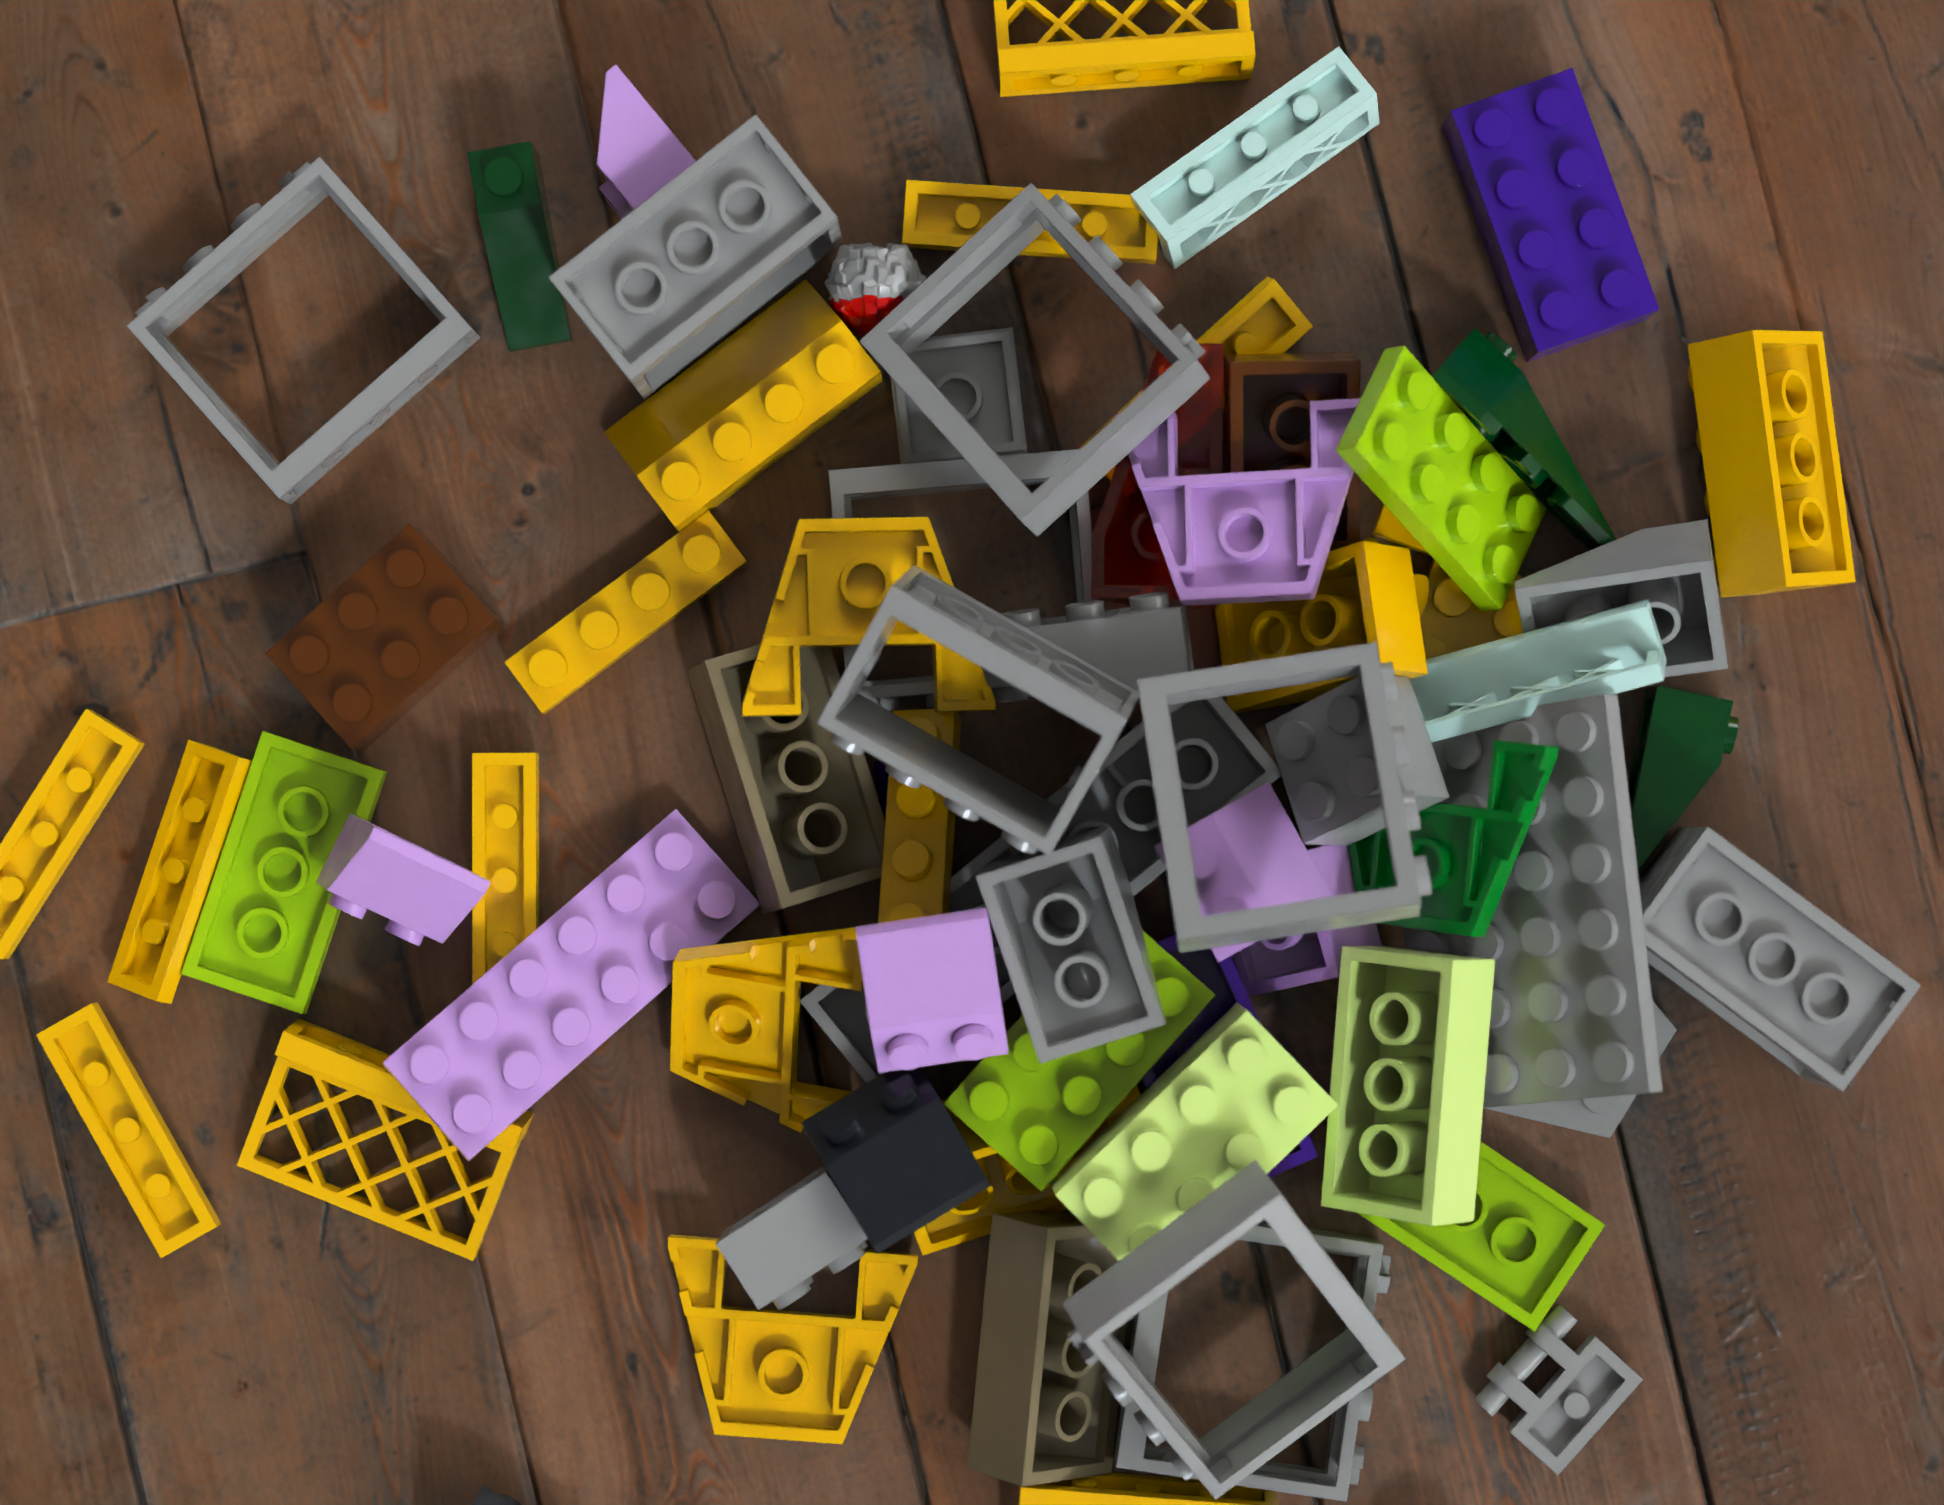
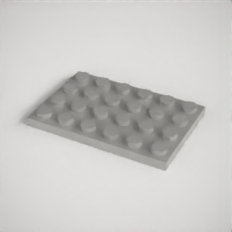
M1602 694L1538 705L1530 717L1432 742L1449 794V798L1439 803L1481 808L1487 807L1494 740L1559 747L1557 760L1485 937H1469L1402 927L1404 948L1495 959L1483 1108L1663 1092L1618 695Z

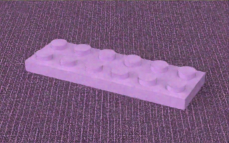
M675 809L383 1062V1065L469 1162L672 983L673 960L680 949L716 945L757 909L760 904L679 811Z

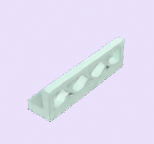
M1338 46L1131 193L1133 205L1159 237L1163 255L1174 270L1380 124L1377 93Z
M1649 599L1426 659L1428 674L1410 680L1432 743L1530 717L1538 705L1602 694L1613 695L1664 681L1667 659Z

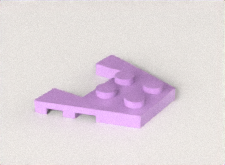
M1361 398L1310 401V468L1178 476V417L1175 412L1128 454L1174 586L1183 606L1309 600L1315 598L1354 470L1335 450Z

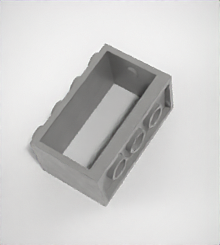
M755 114L553 273L549 279L645 400L842 245L843 240L836 214Z
M913 565L890 587L816 724L829 730L828 738L841 749L855 755H863L864 751L887 763L886 771L899 782L913 788H920L924 784L945 796L944 804L957 815L971 821H978L982 817L1003 829L1001 836L1015 848L1029 854H1036L1040 850L1050 856L1140 696L1138 691ZM898 620L1102 735L1085 768L1078 765L1065 789L1069 790L1070 794L1062 808L1050 803L859 694Z
M1709 827L1677 828L1639 879L1648 964L1806 1082L1843 1092L1921 987L1918 982Z

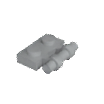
M1560 1304L1540 1323L1535 1332L1530 1328L1525 1331L1529 1338L1504 1366L1498 1362L1486 1375L1490 1382L1474 1398L1491 1416H1494L1509 1398L1520 1406L1523 1410L1506 1429L1557 1475L1562 1472L1643 1380L1592 1333L1575 1352L1570 1349L1561 1339L1576 1324L1577 1320ZM1549 1355L1561 1367L1535 1395L1523 1382L1544 1358Z

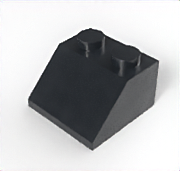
M921 1067L912 1070L884 1072L801 1122L826 1169L877 1254L991 1186Z

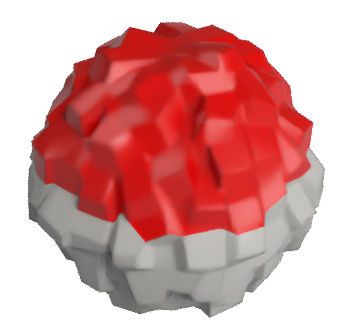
M871 243L849 244L839 247L837 256L832 262L831 272L828 273V279L824 283L830 293L829 302L832 310L847 327L855 329L858 336L864 337L926 280V276L921 274L917 259H913L912 252H910L906 244L888 243L886 248L874 246Z

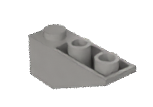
M1168 592L1129 597L1130 607L1111 610L1104 609L1103 600L1072 603L1065 606L1066 615L1040 618L1038 608L1002 613L1005 617L1138 692V679L1194 671L1186 606H1183L1181 601L1169 602Z

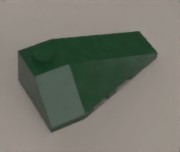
M1474 328L1431 375L1433 379L1547 508L1545 512L1588 551L1617 540L1525 375L1513 363L1517 358L1516 353L1496 334L1488 332L1483 336Z

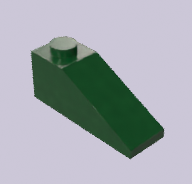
M531 141L467 152L478 217L509 351L514 352L573 341L566 301L549 279L560 267L538 152Z
M1659 685L1646 688L1627 780L1637 870L1720 766L1723 753L1730 755L1733 751L1739 721L1738 717L1730 716L1733 705L1732 700Z

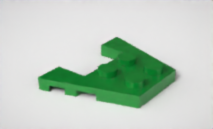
M1494 740L1486 808L1438 802L1420 811V830L1409 831L1413 856H1426L1432 895L1420 896L1421 909L1418 917L1379 923L1469 937H1485L1557 760L1559 747ZM1386 828L1348 846L1356 893L1396 887Z

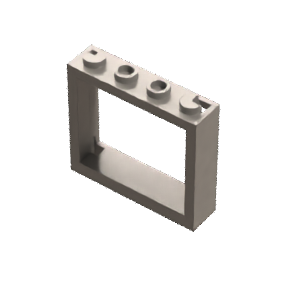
M318 157L312 164L306 162L295 173L289 170L278 184L281 189L279 193L263 207L260 203H255L240 213L230 226L233 230L230 236L215 249L212 245H208L191 256L182 268L186 274L168 290L160 287L146 296L148 302L135 312L138 316L127 325L131 332L274 494L289 504L296 501L481 338L321 157ZM329 195L441 322L284 461L279 463L168 336Z
M1030 183L864 336L860 342L1019 520L1038 537L1211 378L1198 361L1206 351L1195 341L1186 328L1179 323L1170 331L1156 316L1164 307L1153 293L1139 279L1128 286L1115 272L1123 263L1098 235L1087 243L1074 229L1082 220L1071 206L1058 194H1055L1048 201ZM1046 230L1172 366L1032 493L909 355Z
M1080 449L1003 455L999 457L1026 486L1039 485L1050 478ZM966 459L828 470L832 518H853L852 500L991 489ZM1087 491L1068 509L1076 603L1097 600L1089 494ZM843 647L845 670L858 647ZM983 671L987 684L992 689L995 703L1028 700L1027 693L989 671ZM934 676L867 681L866 679L859 694L890 712L901 710L900 699L925 697L926 708H934Z
M1377 642L1137 680L1180 953L1418 917L1420 915V896L1432 895L1430 874L1426 856H1413L1409 831L1420 830L1417 799L1414 790L1402 791L1398 766L1409 765L1406 736L1403 725L1391 727L1387 702L1398 700L1396 678L1392 661L1380 663ZM1360 675L1396 887L1201 916L1168 705Z
M1256 1160L1062 1303L1075 1325V1328L1067 1333V1336L1079 1350L1085 1362L1090 1367L1099 1360L1103 1363L1107 1370L1101 1374V1377L1120 1404L1125 1407L1134 1401L1140 1408V1410L1134 1413V1416L1151 1441L1156 1446H1159L1167 1440L1173 1447V1449L1167 1452V1456L1182 1478L1189 1480L1196 1475L1215 1499H1218L1405 1360V1357L1383 1326ZM1265 1219L1348 1326V1329L1199 1439L1112 1332Z
M1261 1221L1237 1239L1286 1247L1266 1221ZM1308 1228L1326 1253L1355 1257L1351 1286L1374 1314L1377 1293L1387 1294L1391 1278L1389 1276L1391 1256L1383 1255L1384 1244L1374 1237ZM1168 1291L1137 1313L1133 1321L1129 1354L1154 1384ZM1377 1319V1320L1380 1322V1324L1383 1326V1321H1382V1319ZM1373 1384L1332 1413L1324 1469L1268 1461L1239 1482L1237 1486L1347 1502L1349 1484L1358 1485L1360 1469H1363L1364 1447L1355 1446L1358 1421L1368 1422L1373 1403ZM1134 1401L1125 1407L1121 1405L1114 1451L1116 1468L1182 1477L1167 1456V1452L1173 1449L1172 1446L1161 1444L1156 1446L1154 1443L1146 1442L1147 1434L1134 1416V1413L1140 1410L1138 1405ZM1196 1475L1191 1478L1199 1480Z

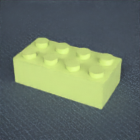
M1342 946L1330 1097L1338 1106L1328 1115L1321 1206L1428 1226L1474 1221L1495 959L1392 946Z
M1237 1002L1049 1184L1055 1196L1120 1261L1254 1160L1268 1174L1338 1104L1248 1010Z

